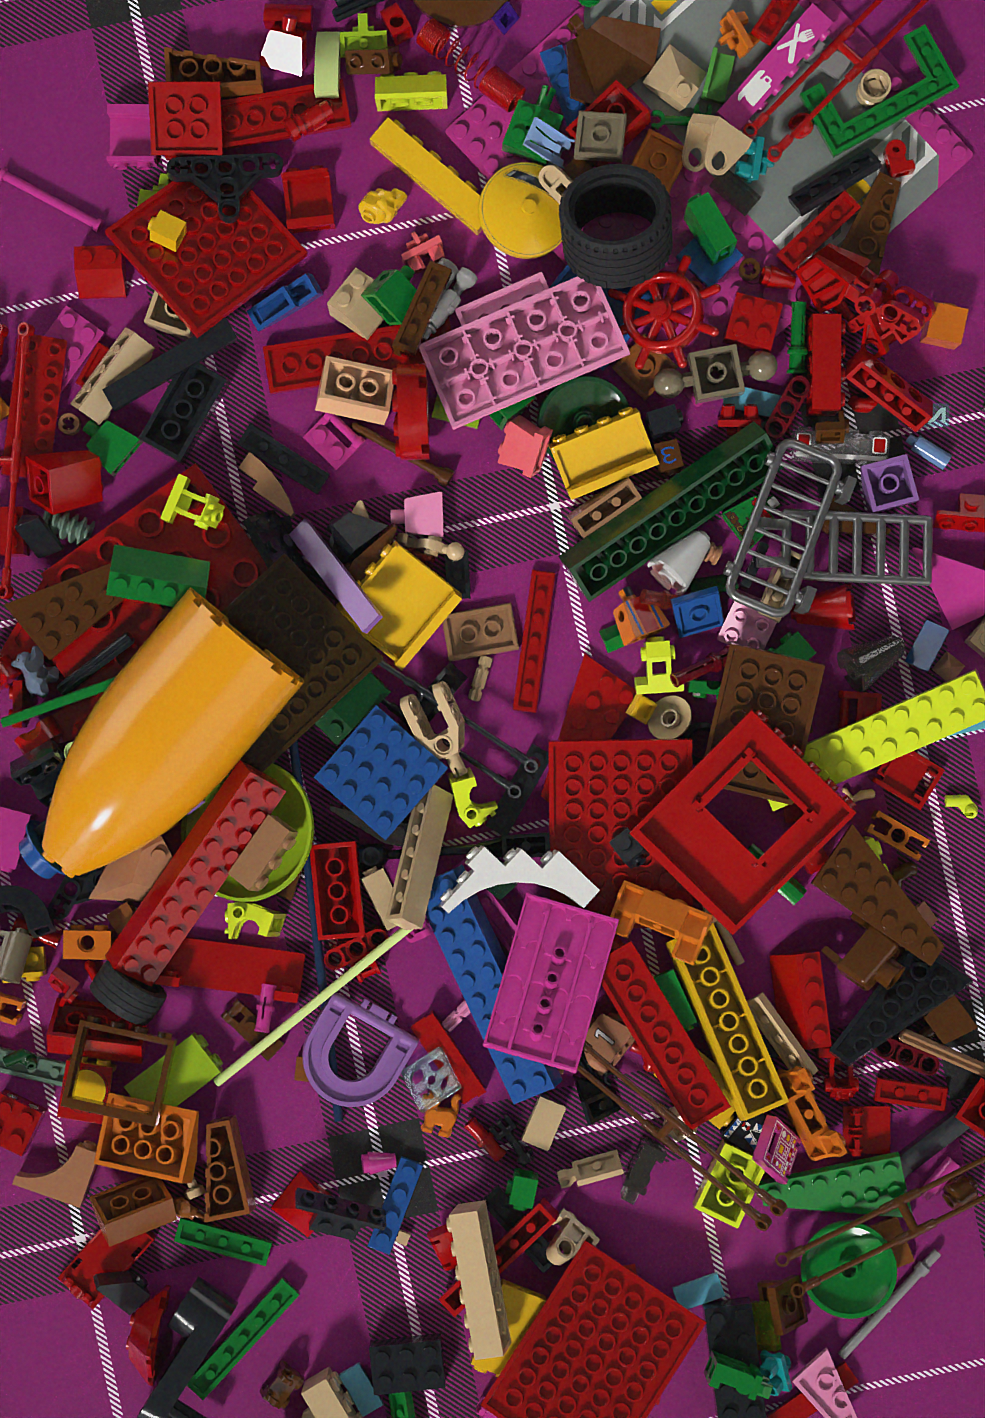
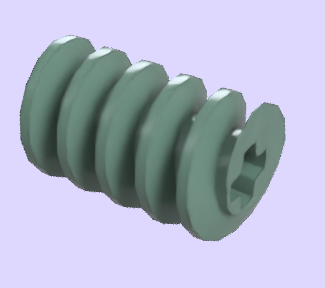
M45 510L43 520L55 535L59 533V537L62 540L68 537L69 543H74L77 540V546L89 540L96 523L93 521L90 525H87V517H84L79 522L78 513L70 518V510L64 514L58 513L54 515Z

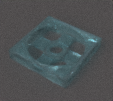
M437 1047L401 1072L418 1110L422 1113L462 1088L441 1047ZM435 1059L441 1061L445 1066L437 1071H433L429 1063ZM421 1068L424 1075L423 1080L414 1085L412 1080L414 1072ZM430 1076H435V1082L433 1084L428 1083V1078ZM448 1076L447 1085L442 1090L440 1086L442 1079ZM429 1089L435 1098L422 1099L419 1094Z

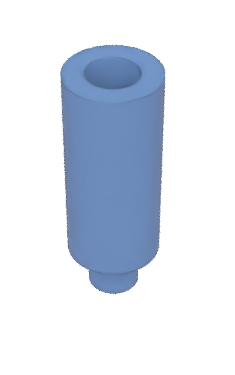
M910 434L905 441L912 446L911 450L942 470L952 457L951 454L921 435L916 438Z

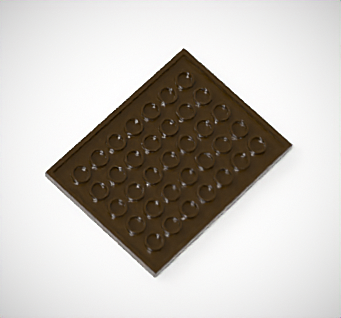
M285 553L222 611L228 617L230 625L262 651L265 649L270 651L304 680L303 685L240 760L261 772L266 770L384 659Z

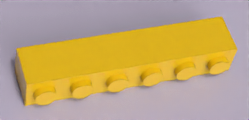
M387 118L370 137V144L478 236L483 229L478 214L480 195L476 193L477 188L469 181H462L458 177L460 174L452 166L446 167L440 162L442 159L433 150L428 152L422 147L424 143L417 136L408 135L405 132L406 128L398 120L392 121L390 118Z

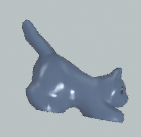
M33 646L31 653L22 652L18 654L16 660L11 663L13 667L19 668L23 672L25 684L29 691V698H34L36 695L45 698L49 693L48 685L56 683L60 676L56 666H45L44 654L38 646Z

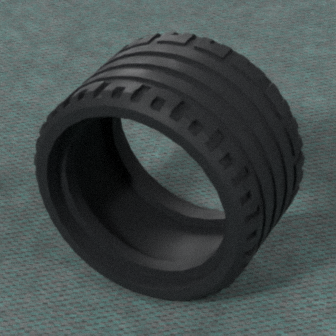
M607 164L582 173L564 191L559 205L563 253L567 265L580 279H584L585 282L602 288H626L651 279L665 266L673 246L671 200L665 185L654 174L640 167L628 164ZM614 212L640 215L651 223L639 235L618 241L596 239L582 231V228L594 218Z

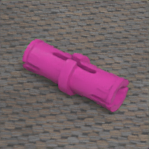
M262 984L259 1005H256L258 1014L254 1031L270 1033L272 1012H275V1007H273L274 992L277 986Z

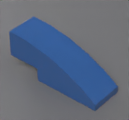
M305 273L288 286L281 287L247 310V313L256 329L262 331L324 295L313 274Z

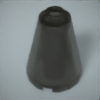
M889 635L851 646L837 653L838 665L840 670L845 668L848 674L845 676V679L857 692H864L904 655L905 644L900 637Z

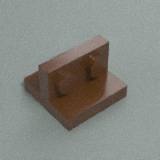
M790 1275L783 1280H761L757 1282L765 1330H774L775 1335L784 1336L808 1322L804 1296L795 1298L790 1291L794 1283H801L800 1275ZM795 1286L793 1289V1293L795 1295H800L802 1293V1288L800 1286Z

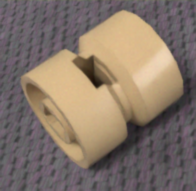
M872 69L866 72L856 89V97L859 103L864 107L872 108L883 102L891 90L892 83L889 75L880 69Z

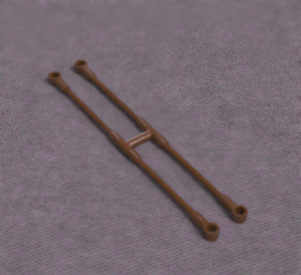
M585 1040L583 1051L591 1054L652 1105L655 1111L667 1122L659 1129L648 1119H644L578 1064L577 1070L639 1121L645 1130L673 1153L676 1152L742 1208V1211L755 1221L758 1229L767 1231L772 1224V1219L767 1214L759 1213L749 1203L743 1202L681 1150L680 1146L667 1136L674 1127L687 1138L690 1137L756 1192L757 1196L770 1206V1211L775 1216L783 1215L787 1209V1205L783 1200L775 1199L766 1190L760 1189L694 1134V1130L664 1105L657 1103L592 1048L593 1046Z
M985 1156L920 1188L916 1187L880 1205L878 1209L803 1246L800 1245L787 1252L776 1254V1264L780 1267H785L789 1261L805 1254V1251L896 1208H899L909 1230L895 1236V1239L819 1277L815 1276L802 1283H794L790 1288L793 1297L801 1298L805 1292L821 1285V1282L897 1244L901 1245L937 1227V1224L984 1202L985 1194L936 1219H929L917 1225L907 1205L908 1202L920 1197L922 1193L984 1163ZM785 1255L787 1258L786 1263L780 1264L778 1257ZM795 1286H800L802 1288V1293L800 1295H795L793 1293V1289Z

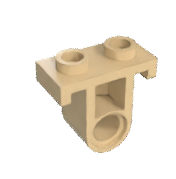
M565 1209L559 1212L558 1219L552 1224L557 1223L561 1227L546 1248L547 1259L554 1265H562L574 1257L585 1240L594 1246L600 1240L590 1228L585 1227L576 1219L573 1213ZM559 1247L563 1249L564 1254L561 1253Z

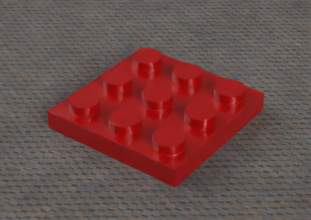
M148 81L151 155L224 154L221 81Z

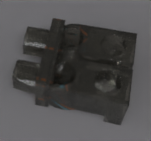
M645 1135L642 1136L629 1162L628 1172L624 1170V1174L621 1175L623 1185L620 1190L622 1194L621 1199L634 1205L639 1194L645 1196L647 1185L650 1182V1172L656 1160L663 1163L667 1155L663 1144Z

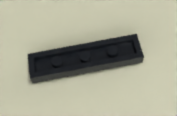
M866 148L788 196L789 203L802 217L882 168L881 161L869 148Z
M249 424L237 443L240 447L316 495L319 494L330 477V474Z
M534 744L531 745L526 755L537 757L540 761V767L536 772L529 773L525 770L524 765L520 764L511 782L521 783L524 788L523 793L518 798H512L508 795V790H506L497 805L496 814L490 817L486 824L487 827L501 835H508L548 765V752ZM529 762V765L535 768V764L533 762ZM512 788L515 793H519L517 788Z
M499 1184L480 1200H486L487 1210L506 1231L525 1215L522 1211L514 1209L513 1205L509 1204V1196L505 1194V1191ZM541 1235L524 1252L544 1273L553 1264L546 1256V1248L549 1245V1241Z

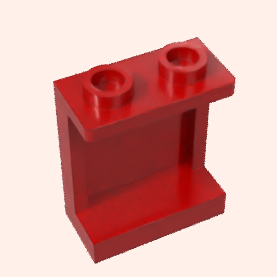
M323 165L310 166L309 170L289 168L286 169V172L281 173L288 231L291 234L336 229L328 168H324Z

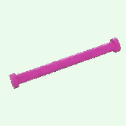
M5 167L0 170L1 182L6 181L91 226L93 231L97 233L101 230L104 224L103 219H96L9 173V169Z

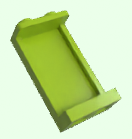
M194 1032L176 1046L163 1104L177 1107L222 1072V1060L216 1053L211 1054L207 1048L209 1044L201 1034L197 1035ZM165 1055L124 1086L131 1097L155 1102Z

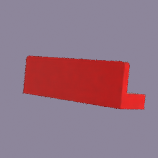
M434 1010L411 1025L412 1031L455 1094L461 1096L460 1101L462 1104H466L474 1097H480L487 1092V1088L449 1032L443 1027Z

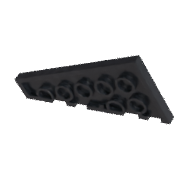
M905 950L897 960L905 967L902 976L890 989H886L881 984L877 986L829 1049V1053L847 1066L852 1065L972 984L973 980L939 956L930 966L908 950Z

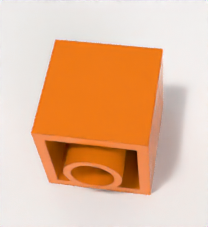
M934 302L936 312L925 323L920 342L954 350L962 343L969 309L961 308L951 303Z

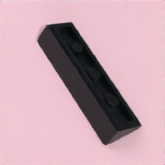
M965 1102L961 1103L898 1152L904 1178L969 1129L968 1126L955 1118Z

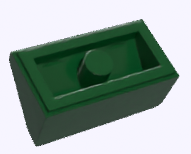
M720 574L695 578L689 586V593L717 586L719 593L727 592L726 581L728 576ZM736 581V584H735L736 590L739 588V585H738V582H737V581Z

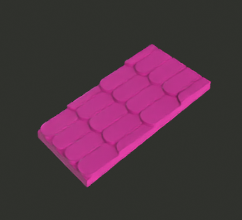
M526 893L483 1047L576 1073L619 919Z

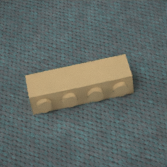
M125 327L70 404L100 425L102 421L109 417L112 409L102 389L142 367L143 364L151 359L155 348L138 334Z

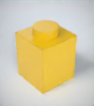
M162 210L159 211L157 217L153 216L148 224L150 240L175 252L187 233L185 221Z

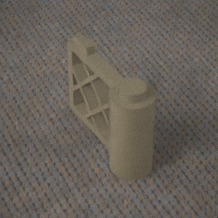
M16 928L15 931L10 932L0 930V936L4 937L0 946V980L20 984L33 940L28 930Z

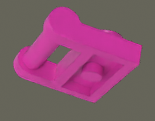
M325 413L303 436L336 471L366 442L362 436H358L338 415ZM329 422L335 425L352 442L349 448L326 427Z

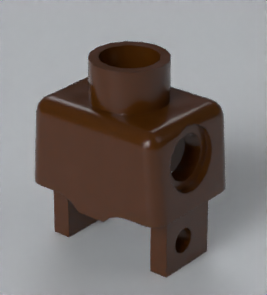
M852 913L850 916L852 921L866 932L843 959L827 946L821 951L825 957L837 966L840 974L863 990H870L876 982L886 989H890L905 970V967L895 960L900 955V947L898 943Z

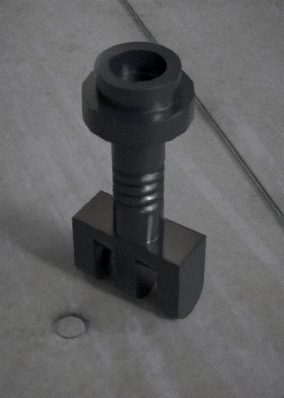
M507 1113L504 1115V1119L508 1122V1125L505 1126L499 1119L496 1121L501 1129L499 1132L493 1125L488 1128L497 1141L505 1137L519 1156L516 1162L518 1165L521 1163L524 1167L534 1159L533 1151L531 1149L526 1151L512 1132L517 1125Z

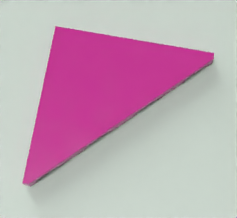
M914 547L912 551L923 569V549ZM932 553V583L930 586L952 630L985 615V570L937 553Z

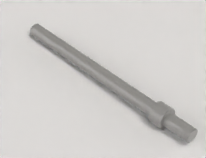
M935 1248L922 1262L919 1261L913 1267L915 1270L892 1293L888 1301L842 1347L838 1354L843 1359L848 1357L921 1277H925L930 1272L929 1268L941 1256Z

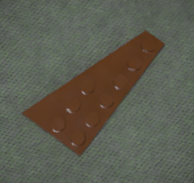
M110 563L6 603L4 606L47 658L52 660L126 598L106 595Z
M851 824L811 881V884L932 966L945 946L854 825Z

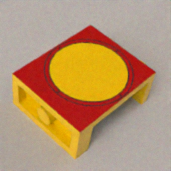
M70 1057L66 1060L57 1117L102 1124L104 1115L60 1106L71 1062ZM82 1057L74 1096L107 1103L113 1072L116 1070L117 1065L111 1064V1060L97 1059L96 1062L88 1060V1057Z

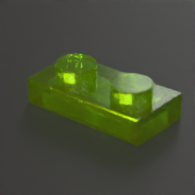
M755 1300L751 1302L757 1349L773 1352L781 1350L780 1336L775 1335L769 1301Z

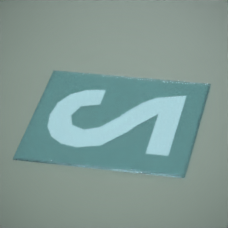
M933 404V418L923 427H949V404Z

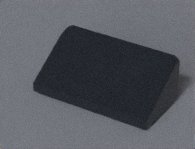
M22 515L15 525L16 531L37 558H43L64 549L63 544L40 515Z

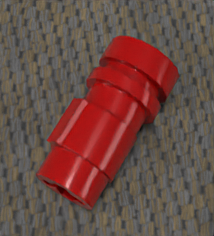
M324 100L304 110L299 115L297 113L294 114L293 118L289 117L283 120V124L292 141L296 142L301 139V135L304 137L308 135L310 130L316 131L327 125V121L334 118V114L328 102Z

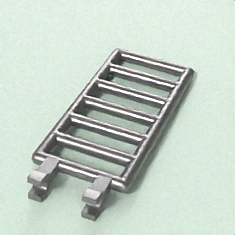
M784 509L783 512L799 519H806V522L813 524L818 510ZM828 511L825 520H829L828 572L814 571V548L803 580L929 586L932 583L933 518L927 515ZM760 517L757 527L764 530H782V537L791 541V520L784 517L782 519ZM839 521H853L852 573L838 572ZM862 522H876L875 574L861 573ZM886 523H900L899 575H885ZM909 524L923 525L922 576H908ZM806 527L805 545L811 531L808 527ZM782 542L781 557H768L791 566V546ZM758 557L756 558V568H781V577L793 580L794 572Z

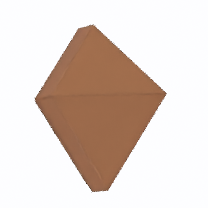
M946 651L931 670L947 682L956 678L965 665Z

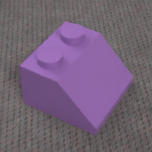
M907 454L860 466L862 492L868 513L890 510L915 503L919 500Z

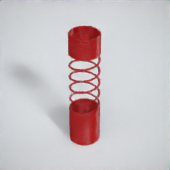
M434 18L426 22L416 39V43L420 47L424 48L431 55H436L438 60L445 58L446 67L455 65L456 74L464 73L465 81L474 80V87L505 111L511 112L516 108L518 100H522L526 92V88L501 70L500 67L493 66L484 75L479 87H477V77L486 68L489 59L482 63L473 78L467 79V71L477 60L479 52L473 55L466 69L462 72H457L458 62L466 55L470 45L464 47L455 63L448 65V56L459 44L460 37L455 39L447 54L439 58L437 55L448 42L451 31Z

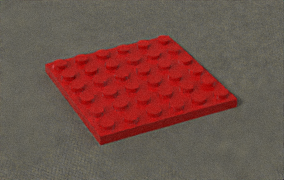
M222 163L218 167L222 172H229L232 169L228 163ZM198 164L195 170L198 173H205L208 167L204 164ZM170 182L105 230L106 236L196 338L200 337L220 320L307 257L308 253L252 189L240 200V216L238 220L234 223H225L219 218L218 204L191 182ZM228 184L220 188L225 194H230L234 191V188ZM227 206L222 210L227 216H232L236 212L232 206ZM160 210L186 222L187 233L176 252L150 240L148 224L153 216L157 217Z

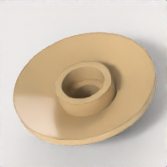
M667 696L656 702L658 705L648 721L649 730L657 739H677L690 726L692 720L691 707L686 700L679 696Z

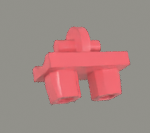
M415 231L411 233L413 240L405 244L409 251L401 254L404 265L412 268L415 274L426 269L422 261L423 257L430 255L435 263H438L441 258H445L442 240L439 235L429 240L426 233L418 237Z

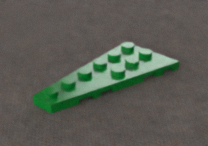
M898 1152L793 1173L790 1176H786L788 1178L787 1184H780L773 1178L761 1180L759 1183L760 1189L763 1188L775 1199L783 1200L787 1208L868 1214L878 1209L880 1205L907 1193ZM908 1202L907 1205L912 1213L910 1202ZM899 1208L893 1209L884 1215L880 1214V1216L903 1217Z

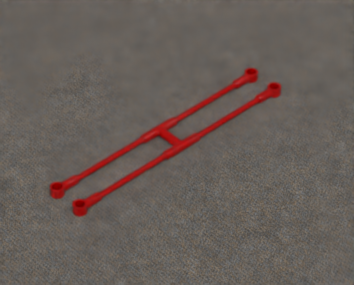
M875 0L820 53V57L766 112H762L752 123L746 124L742 133L753 140L757 135V131L769 120V116L824 60H827L838 49L854 64L853 68L790 134H787L777 145L771 146L768 149L767 159L771 162L779 161L782 152L794 141L799 132L848 82H852L879 54V51L929 0H921L875 47H872L861 58L845 41L855 32V28L883 1ZM751 129L754 133L748 134L746 130ZM775 151L778 153V156H772L770 152Z
M26 322L20 323L17 329L18 334L21 336V363L15 438L12 442L11 456H0V466H10L9 482H11L4 568H2L0 599L6 600L11 599L14 595V589L11 586L12 569L10 565L17 483H19L21 463L22 414L27 355L30 349V338L35 332L34 326ZM0 323L1 362L4 338L7 337L9 329L6 325Z

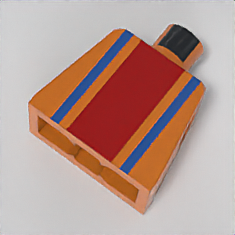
M631 586L623 588L618 592L623 603L613 610V615L624 646L657 635L670 625L650 594L636 597Z

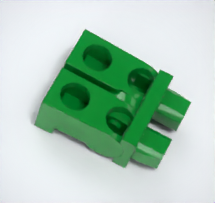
M711 1351L704 1370V1376L709 1386L718 1389L720 1383L736 1388L740 1394L747 1395L751 1400L755 1401L757 1395L769 1399L773 1384L769 1382L770 1378L761 1374L758 1366L750 1364L748 1367L744 1362Z

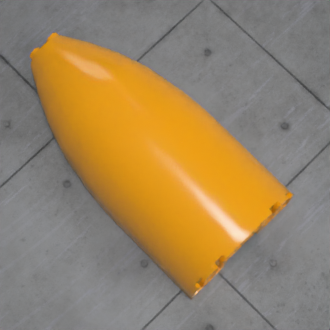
M190 587L110 683L93 707L72 743L57 778L48 810L42 841V848L44 850L42 856L50 863H58L62 866V872L68 877L73 878L75 875L80 876L108 865L144 847L167 832L202 802L228 775L303 685V678L267 649L262 651L229 624L227 616Z

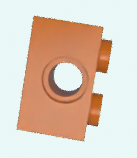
M82 924L70 925V929L63 930V959L107 960L105 955L115 941V930L108 929V925H94V929H85V925ZM86 935L94 939V946L92 948L84 945L83 940Z

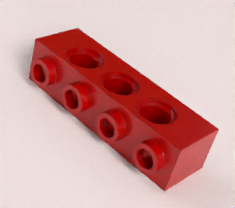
M862 347L846 362L845 377L913 431L917 432L933 418V402Z

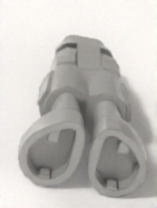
M441 258L438 264L452 269V274L423 337L424 341H427L431 334H435L436 329L443 325L448 316L455 311L461 302L459 297L461 293L467 288L473 287L478 280L472 271L464 267L458 270L454 263L445 258ZM456 280V283L453 286V288L448 289L449 286Z

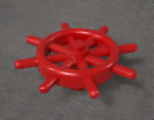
M689 255L682 257L676 273L659 271L651 279L632 286L628 293L617 289L608 290L609 297L624 302L622 310L624 324L619 326L622 335L628 333L632 340L641 347L635 362L637 369L644 367L650 352L657 354L673 352L678 366L685 368L687 360L682 348L688 345L699 331L714 337L719 334L717 327L703 322L705 313L703 299L719 293L721 287L719 284H713L698 291L696 286L685 277L691 263ZM670 284L663 299L658 285ZM679 287L688 292L689 296L673 302ZM650 290L654 303L643 300L641 297ZM692 305L691 317L676 312ZM636 307L650 312L635 319ZM653 322L645 338L639 333L638 328ZM679 324L686 326L679 335L676 334L675 329ZM663 326L668 340L656 341Z

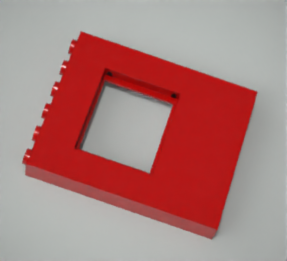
M753 708L629 833L732 935L857 813L854 808L856 806L855 802L847 795L842 797L836 791L839 787L830 778L825 780L819 774L822 770L813 761L808 763L801 757L804 754L803 751L795 744L790 746L784 740L787 736L777 726L773 729L767 723L769 718L761 710L756 712ZM750 761L761 769L804 812L759 859L705 808Z

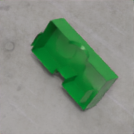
M693 679L688 682L687 690L693 693V697L706 698L707 694H713L718 699L721 682Z

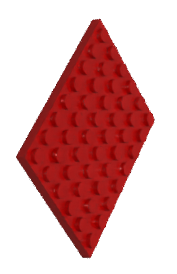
M692 738L548 740L550 851L558 850L600 890L584 908L553 888H550V900L610 917L618 892L625 880L650 891L658 890L670 899L683 900L688 906L693 907V896L651 854L646 857V861L641 866L631 869L623 862L609 843L626 828L632 830L692 769ZM635 923L633 928H648L638 923Z
M585 1240L480 1406L497 1418H647L707 1322Z

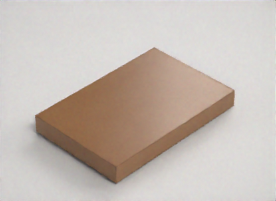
M511 603L450 613L442 622L449 662L519 650Z

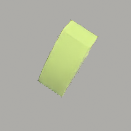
M317 32L314 68L315 97L339 98L340 32Z

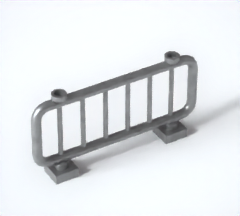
M790 438L780 442L775 452L769 451L764 464L769 466L742 541L734 562L728 561L723 572L724 575L728 576L726 591L732 600L776 618L787 615L794 603L796 604L795 612L800 614L809 612L817 589L811 586L799 589L835 493L834 502L841 505L849 502L857 479L851 476L840 480L842 467L840 461L834 455ZM788 448H793L829 463L832 466L830 480L828 481L781 461L784 452ZM779 466L827 485L822 501L818 502L773 483ZM771 487L818 506L819 509L814 523L810 524L765 505ZM763 509L810 528L811 531L806 545H800L757 527ZM755 531L802 550L803 553L797 568L749 549ZM748 553L794 572L795 575L789 590L740 571L746 554ZM740 575L786 594L783 606L774 608L740 594L735 588L738 576Z

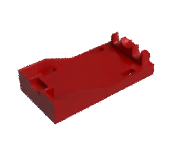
M100 1229L60 1274L58 1279L69 1288L72 1295L94 1309L103 1299L104 1295L96 1289L93 1277L99 1273L127 1271L157 1236L150 1230L109 1247ZM138 1247L142 1249L136 1257L132 1256ZM80 1258L82 1261L74 1268L73 1263Z

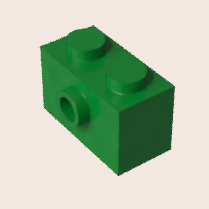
M520 1168L514 1169L512 1181L508 1180L505 1194L509 1195V1204L513 1205L514 1209L520 1211H527V1208L533 1209L538 1185V1172Z

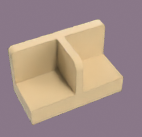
M539 1094L522 1134V1141L548 1151L566 1107L549 1100V1097Z

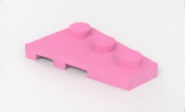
M827 1348L823 1349L791 1378L792 1382L824 1418H857Z

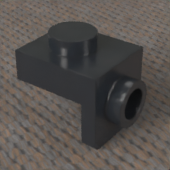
M626 828L609 843L623 862L633 869L634 867L641 866L650 854L629 834L631 830Z

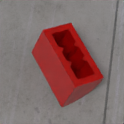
M265 3L263 13L265 28L270 29L274 24L282 25L283 15L291 14L297 17L296 29L313 31L314 7L313 5Z

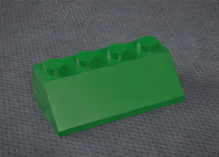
M114 544L106 595L174 607L191 587L205 598L210 561Z

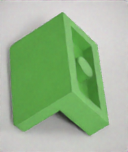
M713 47L701 100L723 105L735 56L718 53V47Z

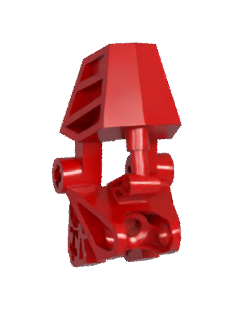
M829 243L807 259L795 273L820 314L834 308L848 322L846 327L849 332L855 333L864 328L861 348L866 349V345L869 343L876 345L878 352L872 355L877 359L887 354L890 350L889 345L896 340L903 344L916 336L923 329L925 323L935 314L934 302L928 297L908 286H901L895 290L899 283V277L894 271L887 269L877 275L868 268L871 262L870 259ZM857 285H861L864 289L861 290ZM898 293L908 295L909 302L902 303L899 301ZM845 298L855 303L857 314L854 315L847 307L848 304L844 301ZM916 300L917 303L915 304V306H914L913 308L910 307V306L913 304V302ZM923 306L927 308L925 314L921 312Z

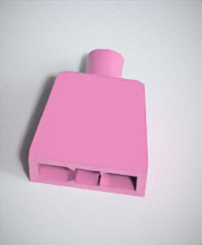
M442 492L404 499L405 509L391 510V524H405L406 534L423 537L432 535L444 539Z

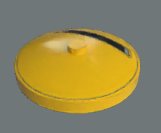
M528 162L508 165L497 171L489 179L480 195L478 214L483 232L496 248L516 258L531 259L541 257L554 250L562 242L559 218L560 204L539 182V172L543 168L541 165ZM561 184L558 189L563 193L567 188Z

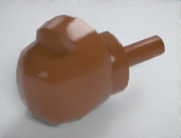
M178 1196L173 1199L176 1216L188 1218L189 1220H193L196 1217L204 1221L205 1215L198 1212V1208L191 1205L190 1201L185 1197Z

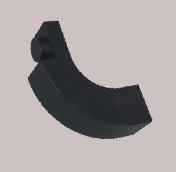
M0 886V914L4 912L22 914L25 917L28 931L34 939L57 931L50 911L35 893L19 886Z

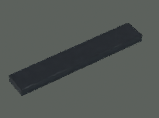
M225 317L200 337L196 338L194 335L102 390L116 412L237 341L238 337Z

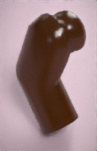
M905 862L893 870L892 877L902 889L903 880L910 876H915L918 868L911 862Z

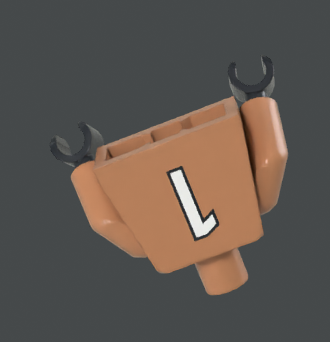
M611 1012L608 1015L602 1013L597 1019L592 1017L585 1039L593 1046L592 1048L613 1066L618 1063L635 1041L618 1012ZM585 1053L587 1063L599 1075H603L604 1082L607 1085H611L607 1077L614 1074L591 1054Z

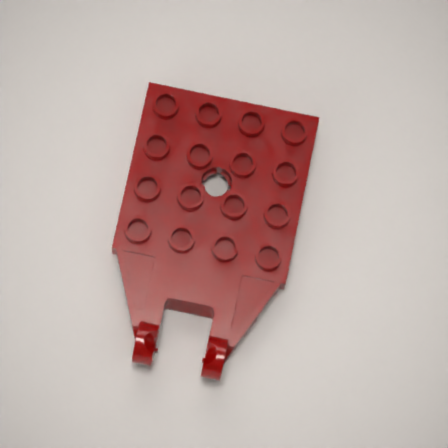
M195 463L182 472L181 475L190 479L187 491L204 498L206 493L219 498L218 503L225 506L223 518L218 523L216 529L208 526L207 530L194 525L195 520L178 513L173 524L161 519L177 479L175 477L41 573L43 579L35 592L110 564L114 544L210 561L205 599L221 612L268 568L251 538L203 471ZM193 499L188 512L201 516L205 504ZM125 599L54 659L49 660L44 654V660H47L51 666L58 668L59 677L63 681L121 635L129 632L135 640L134 644L70 693L111 679L119 674L172 609L167 606L163 608L160 604ZM18 622L0 651V691L5 688L8 689L13 680L23 673L21 669L11 665L16 660L17 655L22 652L31 653L32 647L37 646ZM103 693L67 705L54 715L40 720L33 730L19 735L14 740L15 744L24 755L50 739H53L57 744L74 741Z

